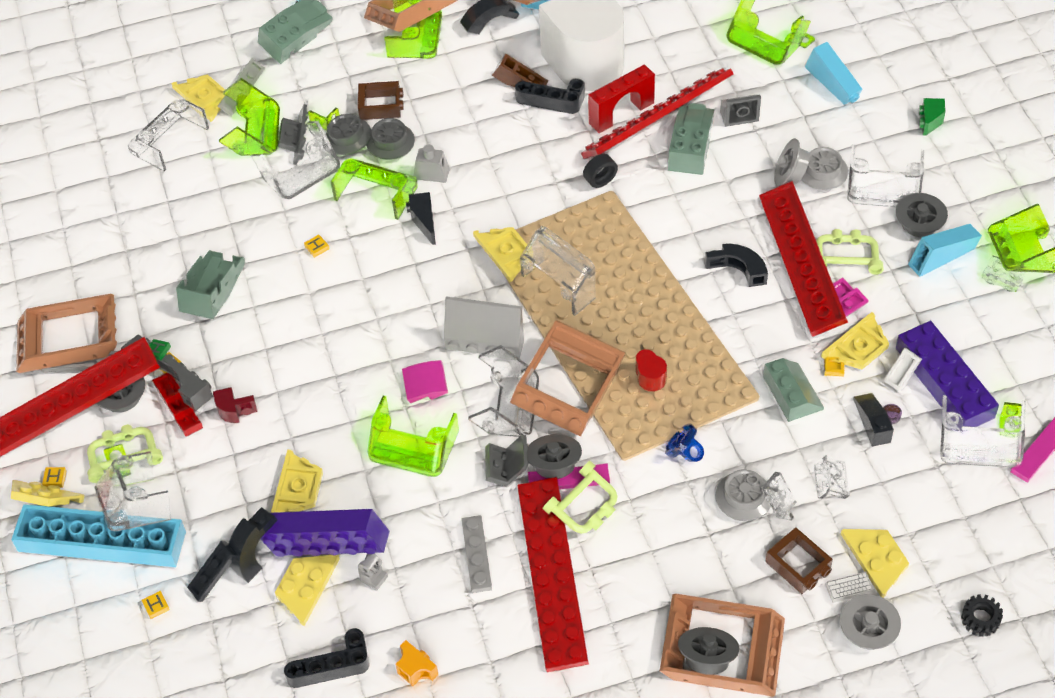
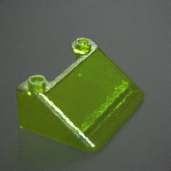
M1038 203L989 226L988 233L1006 271L1055 273V247L1044 251L1038 240L1046 238L1050 231V227Z

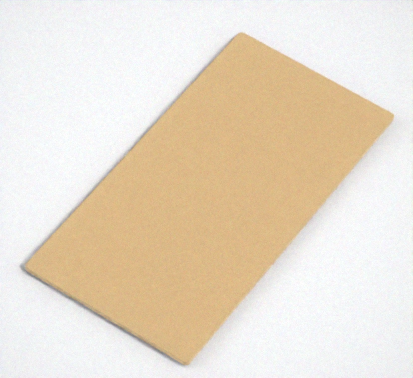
M608 191L515 229L531 248L532 256L512 282L508 281L543 338L545 339L554 322L558 320L626 352L619 370L593 414L621 460L631 459L759 400L758 392L614 191ZM550 348L590 409L607 374ZM649 349L666 361L667 381L661 390L655 392L647 391L639 385L638 376L635 372L636 355L639 351Z

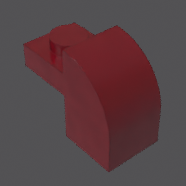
M232 387L213 391L218 414L226 422L240 423L239 416L258 412L254 395L235 399Z

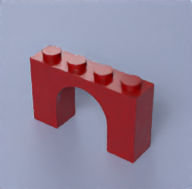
M645 64L588 94L589 124L599 134L613 126V110L618 101L626 94L630 93V101L640 111L654 104L655 73Z

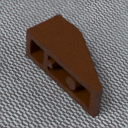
M508 54L503 56L492 74L493 77L502 83L513 87L521 81L547 85L549 81Z

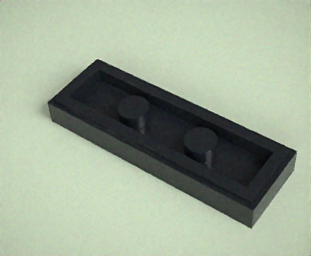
M220 541L187 587L198 602L205 600L237 556L226 541Z

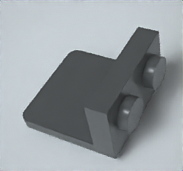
M519 436L507 448L491 443L485 446L486 481L507 487L527 470L529 464L527 460V436Z

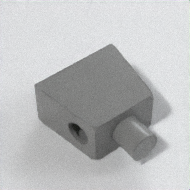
M430 144L418 149L413 179L446 183L450 168L444 151L436 150Z

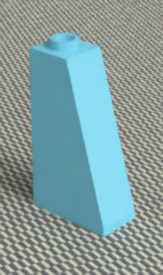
M825 42L813 48L805 68L844 105L849 102H856L860 98L859 95L863 89L830 44Z
M970 223L921 237L908 265L921 277L974 250L982 235Z

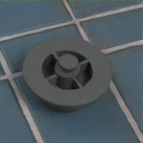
M341 114L332 119L328 124L324 137L325 146L330 152L337 155L355 153L364 148L370 141L372 136L371 127L366 121L354 114Z
M385 118L374 124L371 130V139L366 146L373 156L380 159L393 160L403 157L411 151L415 143V137L412 130L405 126L402 121L395 118Z
M927 193L906 195L896 206L895 213L899 223L907 233L916 237H925L933 234L945 225L948 218L945 204L937 197Z
M144 377L96 404L103 409L116 413L131 410L138 404L144 393Z
M551 434L537 438L529 444L527 450L529 464L535 468L539 475L545 478H562L569 475L582 456L580 443L570 436Z
M711 627L690 629L684 632L678 641L679 650L686 657V664L689 668L706 675L724 672L728 668L729 663L737 658L740 649L739 643L731 634Z

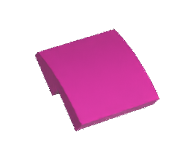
M843 277L833 283L846 317L869 302L857 287L853 289Z
M441 360L422 362L402 369L406 396L410 403L425 397L433 400L448 393L444 366Z

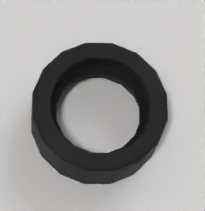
M599 154L586 164L583 170V177L592 187H603L616 176L618 165L608 154Z

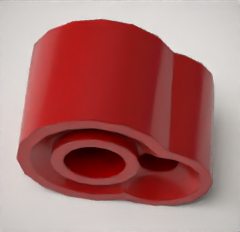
M649 349L639 351L636 355L635 370L639 385L647 391L655 392L661 390L667 381L666 361Z

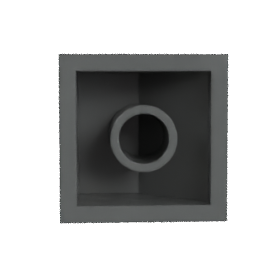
M755 94L721 100L720 113L725 127L759 122L761 95Z

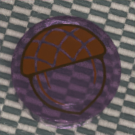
M887 404L883 407L889 416L891 424L900 421L902 410L898 405Z

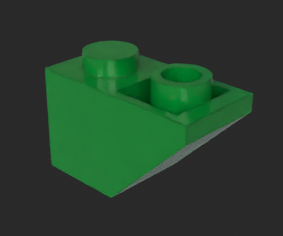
M923 98V103L919 105L918 114L922 116L919 121V128H922L923 136H927L943 124L946 113L945 98Z

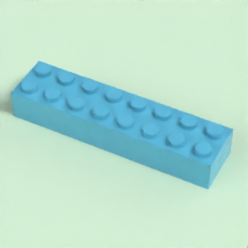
M23 504L11 540L18 552L176 567L186 530L181 519Z

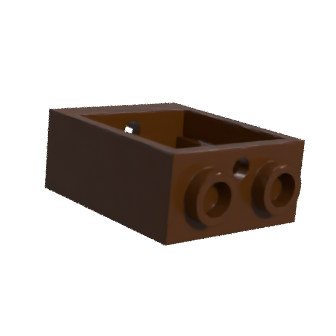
M399 81L358 83L359 118L362 120L401 118V110H404V103L401 98H404L403 88H400ZM395 96V104L367 106V98Z
M795 527L767 551L765 562L798 592L803 594L807 590L811 591L817 585L819 579L822 577L826 578L831 573L833 559ZM797 545L802 547L820 563L804 578L782 559Z

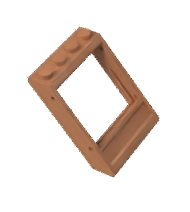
M110 293L27 308L17 321L16 372L23 373L107 357L111 351L115 350L117 345L115 340L117 329L115 328L116 303H114V295ZM98 312L97 344L43 353V321Z
M556 320L517 384L510 403L581 437L619 370L626 352ZM548 347L607 374L588 413L526 384Z
M672 594L659 671L673 681L773 697L776 695L785 618L771 608ZM692 609L754 619L746 680L683 670L685 656L679 650L678 641L680 636L690 628Z

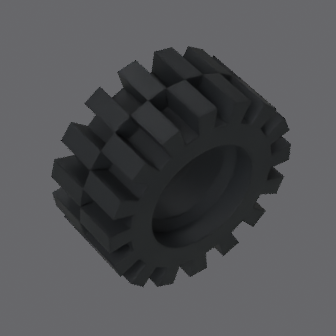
M977 594L976 598L973 595L964 605L961 619H963L962 624L963 626L967 625L966 630L968 632L972 629L973 635L979 632L980 637H983L984 633L990 636L991 632L994 634L999 629L1003 618V609L1000 608L1001 604L999 602L994 603L995 598L992 597L989 600V595L985 594L984 598L981 597V594ZM976 610H984L990 615V619L988 621L979 620L974 616V612Z

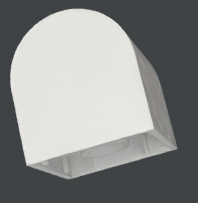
M550 0L539 5L541 55L566 85H569L573 79H581L585 83V91H595L622 76L624 71V11L616 0Z

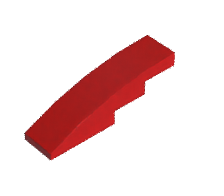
M165 373L152 380L185 437L203 429L202 423L193 409L184 403L178 391L180 386L172 375Z

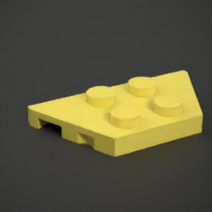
M208 74L198 78L187 79V82L177 84V82L171 83L172 88L210 122L214 120L220 111L218 105L227 93Z
M513 227L490 229V232L479 233V230L473 231V237L508 281L512 282L531 258V248Z
M871 312L825 349L821 357L823 359L839 357V360L832 361L837 363L843 362L844 365L863 370L888 349L889 342L886 336L883 335L881 326L877 324L875 314Z
M287 449L271 513L299 512L315 507L323 469L315 464H311L304 457L296 456L292 450Z
M12 480L11 499L47 507L67 505L69 501L84 502V494L61 490L59 486L50 485L47 487L42 486L40 482L27 483Z
M841 530V536L864 572L867 573L868 578L880 597L884 598L888 590L898 581L899 576L909 566V562L888 530Z
M339 555L293 558L275 591V595L281 603L285 604L290 613L296 616L301 625H306L340 560Z

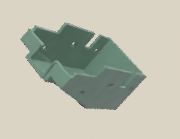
M301 0L284 9L259 27L257 43L279 64H282L290 58L291 51L294 50V53H296L313 41L320 31L330 25L333 17L327 13L326 7L319 1Z
M689 103L688 106L682 105L679 107L669 148L668 171L704 174L715 109L706 108V105Z
M211 250L207 252L203 259L200 255L186 274V286L184 280H182L176 287L179 312L214 319L229 298L245 265V258L233 255L232 262L223 259V253Z

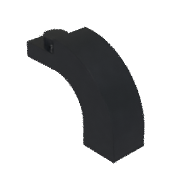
M480 0L467 10L460 23L467 32L480 35L485 25L493 18L505 16L517 19L520 14L515 9L516 6L507 0Z
M726 243L722 244V250L705 252L704 264L706 269L734 267L745 275L748 287L767 285L768 270L766 264L752 249L738 244Z
M263 507L249 520L243 518L236 526L229 541V546L237 555L230 564V567L247 583L262 569L255 557L256 546L262 536L278 521L274 515Z

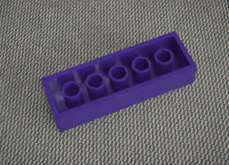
M931 320L898 335L895 349L901 354L903 349L907 348L922 358L914 373L962 434L996 418L999 408L998 402Z
M373 509L274 512L271 514L278 521L262 536L261 540L278 557L286 555L384 553L390 530Z

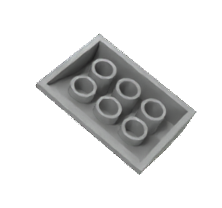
M446 296L444 318L445 349L520 359L524 344L522 306Z

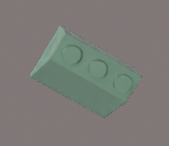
M781 358L764 365L763 378L788 422L824 410L823 404L799 363Z

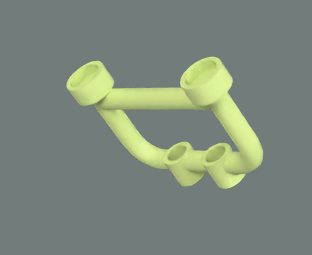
M834 229L831 234H825L816 239L826 267L827 264L868 265L869 273L873 275L881 274L884 271L883 262L879 260L877 241L871 236L861 235L860 230L855 229L850 232V235H842V230ZM827 241L833 244L850 242L853 245H858L861 242L871 245L872 258L823 256L822 244Z
M127 424L122 426L121 432L113 434L111 430L104 431L102 438L93 441L87 449L90 469L87 471L88 479L92 483L101 482L105 478L103 470L145 457L150 465L160 464L163 461V455L161 450L156 448L151 430L146 427L133 428ZM137 435L145 436L148 449L97 463L95 450L98 447H111L120 440L131 441Z
M590 460L579 471L585 478L561 502L553 496L543 507V510L548 514L553 512L570 529L581 534L587 533L592 528L596 531L604 523L602 518L604 516L609 518L616 509L613 506L618 498L616 490L594 470L596 465ZM594 480L609 494L610 498L584 525H579L563 510Z

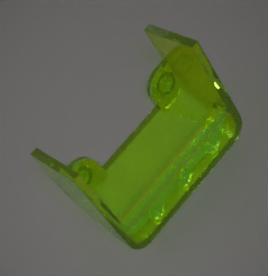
M393 0L394 12L399 13L421 0ZM442 10L417 22L416 27H407L402 31V36H385L387 58H434L438 54L443 19Z
M741 0L727 31V40L774 65L785 63L800 47L811 21L798 19L793 32L789 33L783 42L756 29L759 24V17L751 11L755 0Z
M240 78L225 89L223 94L236 102L238 115L246 119L245 131L236 126L221 137L218 142L240 156L271 155L278 149L280 106L273 98L243 78Z
M353 158L346 159L330 181L335 201L339 200L353 177L398 190L392 199L396 220L400 218L406 208V202H409L408 194H414L418 188L417 178L413 175Z
M382 395L371 421L367 448L368 458L375 463L429 477L439 476L444 470L459 433L457 413L453 412L447 428L434 427L428 432L427 437L390 429L392 420L389 416L387 397Z

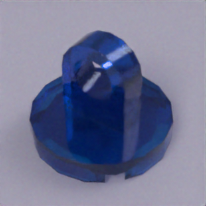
M689 423L683 426L684 430L681 433L679 431L676 432L666 445L665 454L669 458L673 459L679 454L689 462H698L703 458L704 448L694 439L697 428ZM691 447L697 449V456L695 458L690 454Z

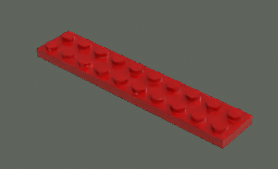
M724 68L706 74L707 77L693 82L694 85L687 86L681 89L677 95L673 94L666 98L667 101L654 105V109L639 114L640 117L627 121V125L619 126L612 130L613 133L600 137L598 142L585 146L586 150L581 152L583 159L602 154L734 75L732 69L724 70Z
M793 181L760 194L761 203L812 337L848 323Z
M146 338L139 339L1 416L0 457L160 368Z
M554 477L518 484L546 672L589 665L566 525L553 512L548 514L543 510V507L553 496L561 502L558 479Z

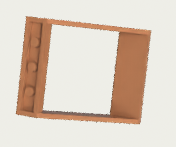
M372 0L368 2L364 18L401 32L458 0H421L399 13L391 11V9L408 0Z

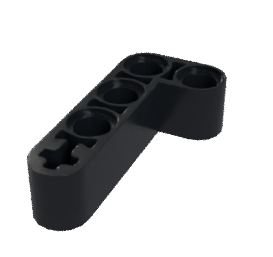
M573 79L570 81L567 89L521 81L515 85L516 102L522 105L575 114L579 112L585 98V83L581 79Z
M358 628L349 629L345 634V650L287 663L284 667V674L288 685L293 688H300L365 673L370 667L363 632ZM354 640H360L357 643H351ZM357 659H363L361 662H355ZM337 663L342 664L339 667H333ZM315 668H321L317 672H312Z

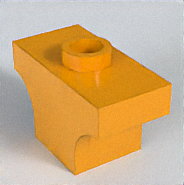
M407 640L400 645L402 657L395 664L397 674L410 685L414 686L421 679L433 681L438 676L437 665L430 660L425 651H419Z

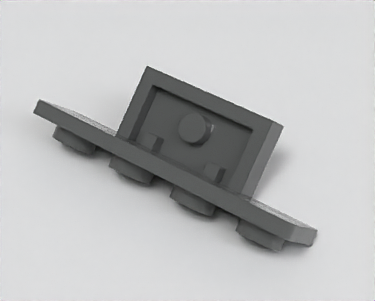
M303 104L299 112L298 122L283 117L280 123L278 147L294 152L293 165H297L298 161L303 159L305 150H302L306 142L304 134L307 130V124L305 122L309 116L306 104Z

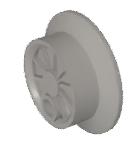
M796 138L791 139L786 144L778 158L774 175L776 186H781L791 181L795 185L800 182L806 172L809 163V152L800 148V142Z
M818 147L809 152V163L801 180L814 189L831 190L841 186L846 181L848 166L836 150L829 147Z
M737 470L725 476L716 488V502L720 510L728 517L739 521H752L761 518L769 511L773 502V492L769 483L752 470Z
M865 594L852 598L844 605L840 614V626L844 635L853 644L863 649L877 650L891 645L897 639L901 630V618L897 609L888 600L877 595Z

